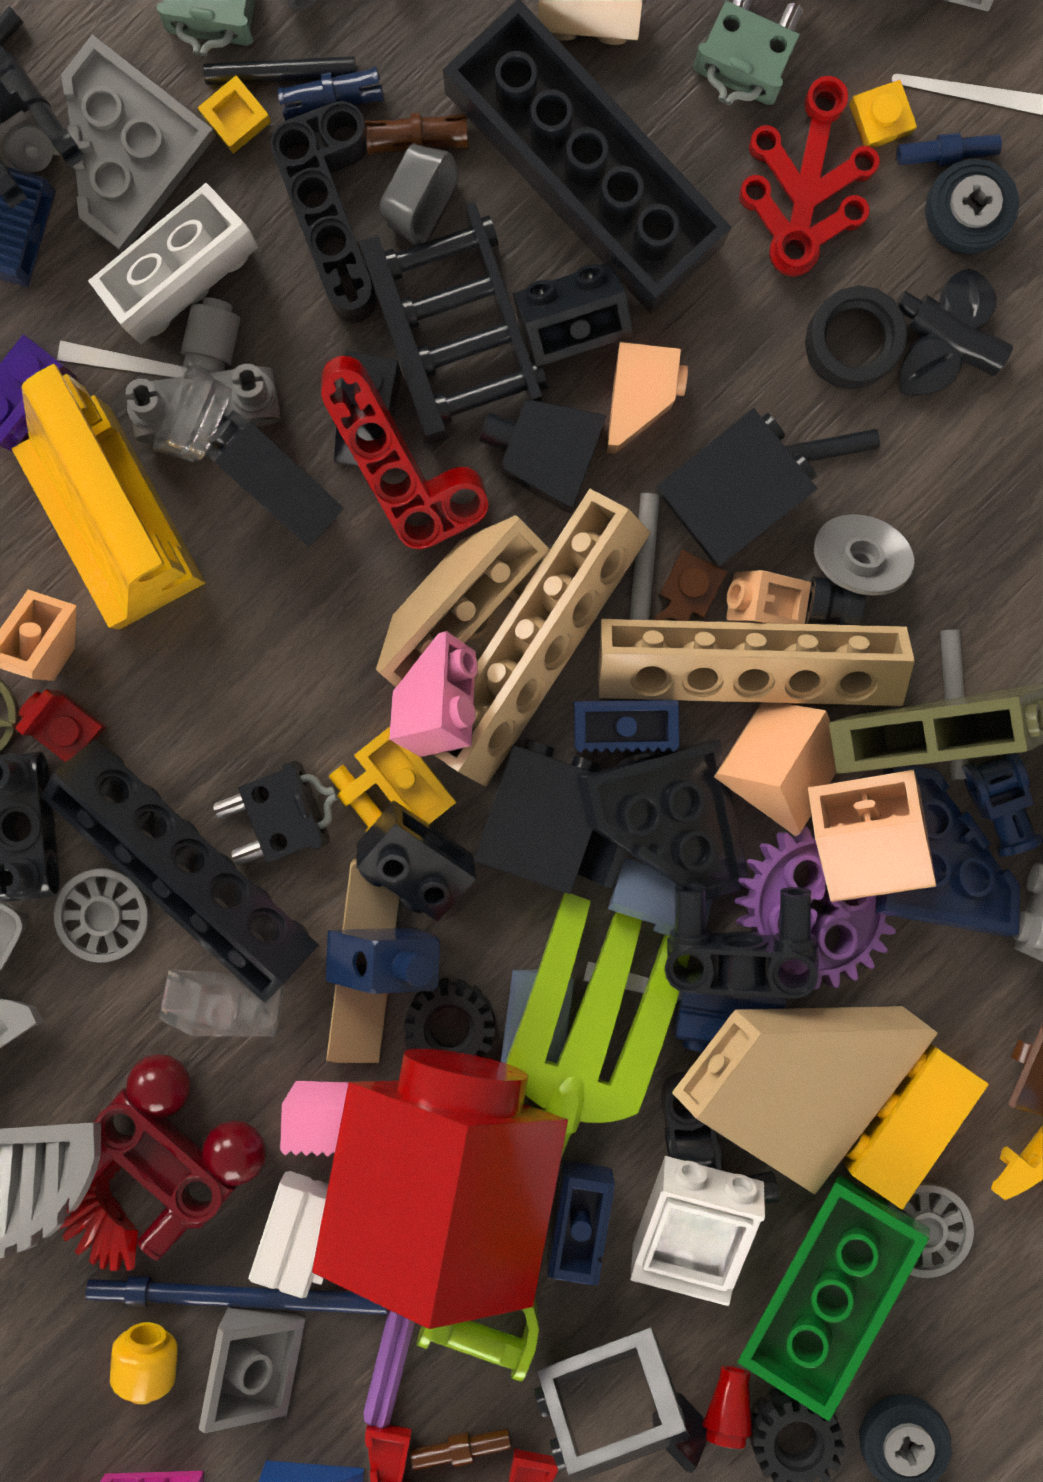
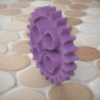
M804 826L801 833L795 836V840L787 832L776 833L779 848L777 849L770 844L762 843L760 848L766 859L763 862L751 859L747 861L749 867L755 872L754 878H739L738 882L749 889V895L736 898L735 903L747 907L748 914L738 918L736 924L751 927L753 933L761 935H775L779 933L780 891L787 887H798L793 878L794 869L800 862L804 861L809 867L810 874L808 881L802 888L811 890V902L813 899H816L818 902L823 903L821 913L811 909V934L815 935L816 942L819 945L818 979L814 989H819L822 976L827 985L834 988L839 987L840 972L847 979L856 981L858 979L856 964L873 969L875 966L869 955L871 950L887 952L888 949L879 940L881 933L895 934L896 930L885 923L886 916L890 915L875 913L876 896L850 899L848 902L843 900L831 902L815 840L814 829L811 835L808 827ZM836 925L840 932V940L836 947L828 950L824 941L825 934L829 928ZM796 959L787 960L781 965L785 971L795 975L801 974L808 969L805 963Z

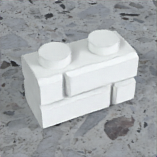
M285 1171L279 1183L248 1278L251 1282L271 1289L278 1288L281 1292L299 1298L307 1297L312 1282L319 1285L322 1284L323 1278L312 1273L328 1183L319 1180L314 1181L310 1177Z

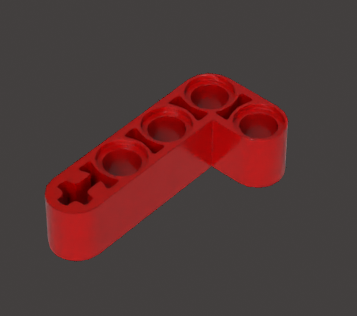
M338 356L326 363L321 375V397L323 403L392 527L404 545L412 549H426L480 522L488 511V499L480 475L469 467L459 466L426 481L362 363L351 356ZM343 378L348 385L354 383V395L357 403L354 408L351 409V400L343 388L336 389L337 379ZM366 423H376L384 429L382 435L374 440H364L356 433L358 428ZM392 468H400L408 474L406 479L397 484L387 483L381 477L384 472ZM461 489H470L476 492L475 497L468 503L458 504L451 500L452 495ZM415 512H424L431 516L430 520L421 526H412L406 522L407 517Z

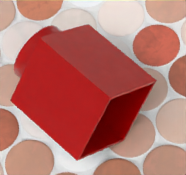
M409 1049L403 1055L399 1080L348 1082L312 1273L428 1329L533 1307L568 1119L523 1104L529 1077L523 1070L503 1062L466 1053L438 1049Z

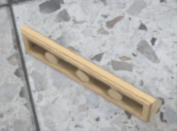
M353 859L350 864L342 930L396 928L400 897L384 886L376 887L366 881L360 874L359 869L356 868V859ZM360 952L357 956V967L361 963L367 965L363 952ZM335 985L326 1062L379 1063L388 993H366Z

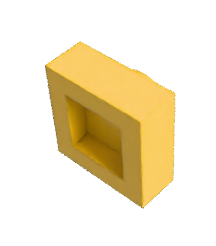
M237 75L197 107L201 116L233 154L271 123L269 114Z
M901 80L855 95L849 103L863 146L875 148L912 135L917 128Z

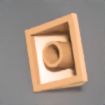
M761 702L714 775V778L795 836L799 835L812 814L808 788L830 784L836 774L829 728L830 719L825 710L786 703Z

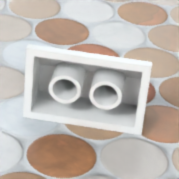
M205 183L89 279L88 282L120 325L142 345L151 336L162 333L169 326L171 320L186 307L202 300L207 295L209 288L227 273L242 267L247 261L248 256L259 247L246 224Z

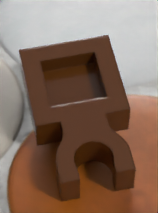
M682 549L658 595L669 601V604L653 620L689 621L691 613L704 618L727 572Z

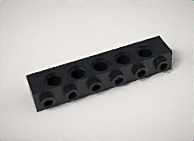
M94 739L53 772L41 798L264 1003L279 990L319 946L310 937L307 929L302 924L286 915L273 903L270 895L264 889L255 886L235 867V864L227 855L218 852L198 833V830L190 821L181 818L162 800L159 793L153 787L144 784L125 766L122 759L115 752L107 750L98 740ZM103 796L111 798L115 803L107 801ZM140 830L148 832L153 838L145 836ZM177 863L185 866L190 871V873L185 872L181 868H179ZM215 898L221 899L227 907L221 906ZM252 931L258 933L263 938L264 942L259 941L257 938H255V936L252 934Z

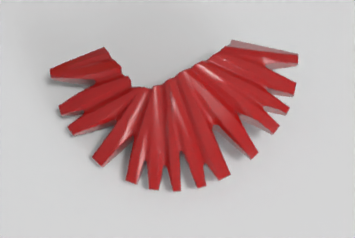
M112 1161L93 1181L75 1211L69 1212L68 1201L66 1214L70 1213V1215L65 1218L64 1224L59 1229L68 1227L62 1235L65 1242L86 1230L75 1253L81 1255L92 1246L89 1263L95 1265L100 1259L101 1269H105L107 1264L110 1263V1271H119L124 1259L126 1269L134 1270L138 1230L127 1218V1214L122 1209V1206L116 1201V1198L112 1196V1192L109 1190V1179H112L114 1173L119 1172L121 1166L115 1161Z

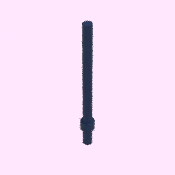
M129 1276L127 1281L89 1279L86 1286V1300L125 1302V1307L147 1308L149 1303L381 1315H387L388 1310L353 1292L309 1290L306 1298H299L281 1292L278 1288L151 1282V1277Z

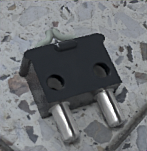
M292 761L285 763L281 771L239 786L240 794L214 803L213 808L215 811L243 800L242 804L216 813V816L219 819H223L246 810L256 834L257 841L232 850V857L261 847L260 851L236 859L234 863L240 866L264 857L267 863L310 846L314 849H319L328 844L330 836L326 826L332 820L331 805L338 800L334 788L324 787L317 777L305 773L302 763ZM309 782L313 783L321 794L330 795L324 803V819ZM263 786L269 792V797L267 800L264 799L261 795V789ZM279 834H283L286 837L287 846H283L279 842Z

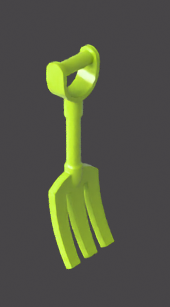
M564 893L561 898L536 978L506 1059V1064L517 1067L528 1074L525 1093L528 1098L542 1107L543 1111L568 1119L562 1156L569 1137L577 1131L580 1122H613L639 1113L680 992L672 987L666 979L664 969L667 960V939L670 936L664 934L644 994L609 1082L600 1079L599 1076L620 1009L642 924L641 919L616 912L612 917L595 968L557 1063L546 1060L591 903L588 899ZM690 954L678 957V961L685 968H687ZM536 1297L533 1307L522 1309L525 1313L526 1325L521 1338L474 1321H466L434 1329L420 1326L416 1346L427 1349L430 1342L448 1347L511 1369V1379L522 1382L536 1351L539 1333Z

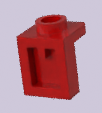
M46 689L42 693L39 691L35 692L26 700L19 711V715L23 718L17 724L15 730L23 736L31 735L60 759L67 762L94 739L97 740L106 726L62 691Z

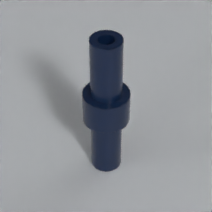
M960 133L940 134L933 141L898 144L896 149L897 164L936 162L937 166H949L966 158L996 156L1001 153L1002 140L1000 134L963 138Z

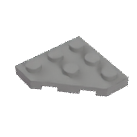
M92 34L61 74L70 125H67L68 132L86 156L85 159L73 166L76 171L79 197H76L78 214L85 225L122 253L134 243L215 139L216 134L209 125Z

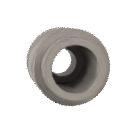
M204 297L202 304L191 305L180 352L185 356L183 368L194 373L205 374L224 371L225 367L231 366L241 321L238 315L232 313L233 305L209 297Z

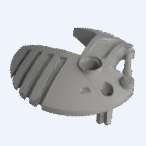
M0 999V1049L33 1026L44 1022L36 1007L19 1001ZM91 1122L0 1129V1259L12 1256L15 1244H17V1253L36 1246L42 1228L43 1238L55 1233L64 1224L68 1201L69 1212L75 1211L80 1205L92 1183L100 1160L101 1123Z

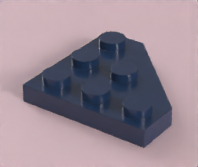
M916 765L884 768L883 775L914 770L921 792L936 887L876 895L875 913L1005 937L1019 935L1020 884L1009 869L1002 870L987 849L991 843L968 811L961 813L946 792L950 786L940 772Z

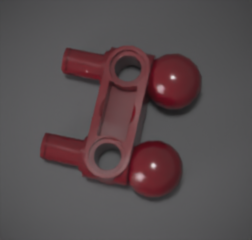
M162 1054L147 1056L137 1062L128 1075L126 1088L122 1089L93 1121L101 1123V1156L92 1183L112 1161H115L166 1207L137 1240L141 1250L156 1261L162 1258L188 1228L200 1229L209 1219L215 1216L222 1204L236 1190L237 1185L248 1183L255 1178L265 1164L267 1152L264 1139L258 1130L245 1122L229 1121L219 1124L208 1134L203 1143V1149L199 1148L166 1117L174 1115L183 1108L190 1095L191 1082L188 1071L181 1061ZM120 1113L131 1117L136 1127L135 1134L123 1135L118 1132L113 1122L114 1115ZM199 1181L208 1185L212 1192V1199L205 1202L194 1199L189 1192V1183Z

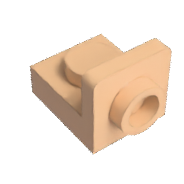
M763 570L735 572L727 592L728 610L726 619L731 622L805 624L811 582Z

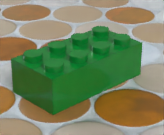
M839 1174L745 1345L737 1363L827 1421H830L930 1238V1228Z

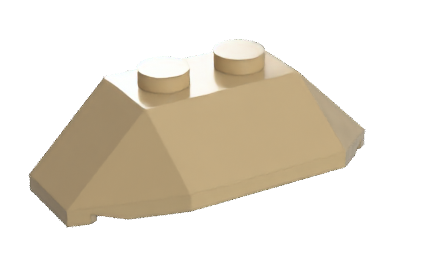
M516 515L461 539L393 614L376 670L397 687L437 634L446 631L475 650L478 662L550 549Z

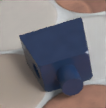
M418 928L328 930L326 981L373 994L437 990L439 979V938ZM360 952H363L367 965L361 963L357 967V956Z

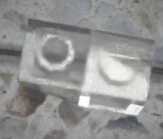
M169 970L159 1020L191 1036L275 1037L285 988L280 987L264 1003L235 976L211 971Z

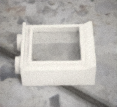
M665 1156L633 1242L630 1280L729 1306L733 1288L760 1222L765 1219L764 1182L742 1174H733L702 1166L692 1161H683Z

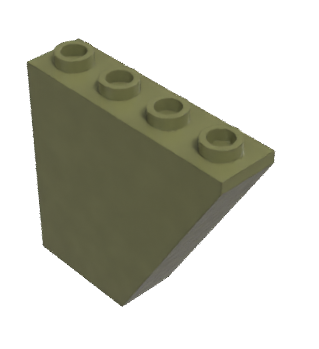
M1043 683L864 712L829 722L836 773L842 774L1027 752L1043 744Z

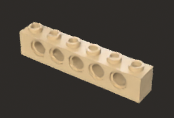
M589 489L477 662L478 671L475 676L473 704L475 708V721L472 725L471 746L433 754L459 773L487 787L651 534L628 508Z
M601 619L598 658L599 698L903 706L915 660L907 627Z

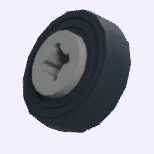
M973 158L957 162L938 176L928 192L925 216L929 231L939 244L952 252L971 255L990 250L1008 235L1017 220L1020 203L1017 187L1007 171L992 161ZM972 197H974V199L978 201L979 204H982V207H977V205L972 202Z
M909 1394L890 1395L876 1402L864 1416L859 1431L860 1451L870 1472L881 1482H936L946 1471L952 1454L950 1432L940 1413L927 1401ZM910 1442H913V1445L909 1449L908 1444Z

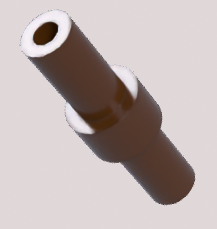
M508 1428L470 1436L469 1431L449 1435L447 1442L411 1449V1462L414 1471L452 1463L453 1467H459L474 1463V1457L512 1449V1442Z

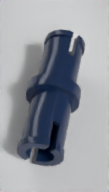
M375 66L372 69L336 77L333 76L332 72L321 74V80L287 88H278L280 105L301 101L284 105L282 114L285 121L333 102L344 101L356 106L374 101H384L382 84L361 88L379 83L380 75L378 68Z

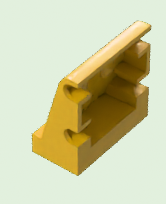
M54 363L29 377L21 387L29 439L11 449L108 627L120 630L205 584L206 581L112 408L97 396L93 395L90 397L86 388L67 373L62 376L57 365Z

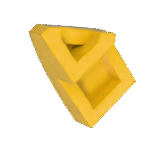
M1043 1125L1020 1155L1007 1146L1002 1149L999 1159L1005 1162L1007 1167L993 1181L991 1190L1004 1200L1028 1190L1043 1180Z

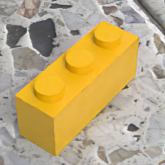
M930 1043L846 1153L842 1163L853 1177L903 1210L989 1084Z

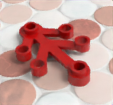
M823 76L815 80L805 97V111L811 118L800 173L782 147L781 135L776 128L769 125L758 127L753 132L749 142V152L752 157L767 163L793 203L789 223L770 197L771 185L765 177L751 175L743 181L739 190V201L742 206L748 210H755L773 237L769 246L770 261L777 271L786 276L797 277L808 273L818 261L821 245L844 230L853 231L859 229L868 218L870 212L869 205L863 197L851 195L842 201L837 212L810 227L814 207L854 181L864 182L869 180L880 164L879 155L874 148L860 146L852 152L846 162L820 178L831 123L841 116L848 102L847 87L840 79L833 76ZM819 98L828 99L832 104V109L829 111L819 109L816 105V100ZM760 137H768L773 142L774 147L770 150L760 149L756 140ZM858 157L868 159L871 169L867 171L858 169L855 165V159ZM758 186L763 191V198L759 200L751 199L747 195L746 188ZM855 206L858 208L861 218L858 220L849 219L845 215V207ZM788 245L798 246L802 251V257L799 259L789 258L786 255L785 247Z

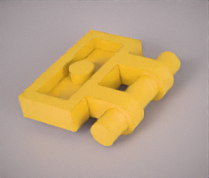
M390 727L354 754L366 770L361 776L355 779L344 764L328 776L340 791L337 797L345 807L350 804L368 826L365 832L382 815L380 809L366 793L374 784L380 787L391 802L396 801L428 824L457 802L422 757L389 740Z

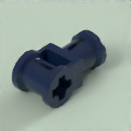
M1018 753L1002 754L1001 758L979 766L970 763L962 767L966 779H964L966 788L973 802L978 807L981 818L989 819L993 822L1000 845L997 847L1000 857L1023 853L1043 843L1042 836L1034 832L1026 807L1034 805L1029 791V777Z

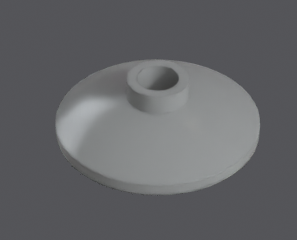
M849 514L833 518L820 528L814 542V555L824 574L837 585L858 594L875 596L897 591L906 584L914 569V554L905 537L888 523L874 517Z

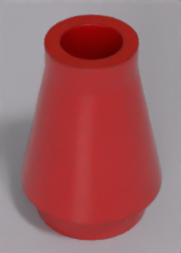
M721 1366L720 1376L702 1424L707 1428L705 1439L708 1442L721 1447L743 1449L746 1446L747 1437L752 1436L749 1389L750 1372L748 1370L734 1366Z

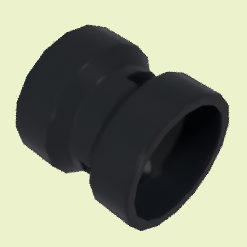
M812 577L805 624H861L866 595L849 591L843 587L840 588L839 585L833 584L829 578Z

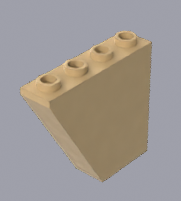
M903 1006L734 1010L672 1093L696 1119L808 1191L816 1194L938 1033Z

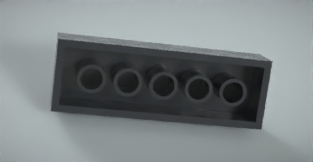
M516 0L443 69L445 94L463 113H466L467 118L602 263L610 262L619 281L650 314L724 246L732 227L521 0Z

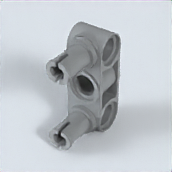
M242 364L233 370L155 381L136 379L130 382L126 388V396L128 398L127 412L132 421L135 440L138 442H159L201 436L206 426L218 414L223 413L228 416L233 409L251 421L256 427L268 426L281 421L274 371L270 367ZM211 394L217 398V405L210 414L202 416L192 412V404L198 396Z

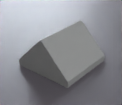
M227 1308L217 1330L199 1424L200 1431L205 1434L287 1416L305 1324L304 1317L272 1309Z

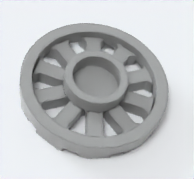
M97 868L78 874L62 888L54 907V924L61 942L74 955L91 962H111L129 954L141 943L148 929L151 909L146 894L122 871ZM100 876L106 877L108 880L104 894H102L98 882ZM119 882H122L127 886V891L114 900ZM80 883H86L91 898L79 891L78 885ZM133 898L137 900L139 905L138 909H121L122 906ZM72 899L81 906V909H68L65 906L66 901ZM68 920H80L81 925L71 931L67 929L66 923ZM122 920H138V929L134 930ZM115 931L128 939V944L125 947L120 946ZM89 933L91 936L87 947L83 948L78 945L79 938ZM102 936H104L108 947L107 953H101L99 950Z
M922 1181L914 1194H917L918 1210L909 1201L903 1208L907 1215L930 1228V1238L920 1255V1263L914 1266L910 1275L921 1278H933L951 1272L963 1262L972 1246L974 1225L967 1206L957 1194L943 1185ZM931 1192L937 1193L938 1197L930 1207L929 1194ZM887 1201L888 1204L894 1206L895 1208L897 1207L890 1201ZM953 1202L956 1205L954 1210L942 1214L949 1203ZM955 1223H963V1228L959 1231L948 1228V1226ZM947 1240L956 1242L959 1245L956 1252L949 1251L946 1248L945 1243ZM938 1251L941 1255V1263L934 1265L932 1263V1252Z

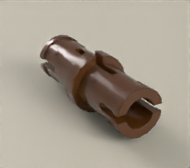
M420 112L410 113V118L397 120H365L368 155L386 152H406L413 143L433 149L469 148L466 113L440 117H421Z

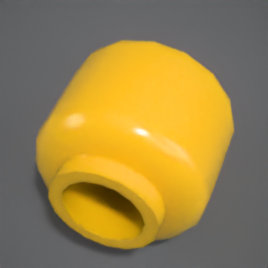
M152 1322L135 1324L120 1334L112 1345L110 1385L114 1393L134 1404H147L169 1393L176 1379L178 1344L174 1336L159 1324Z

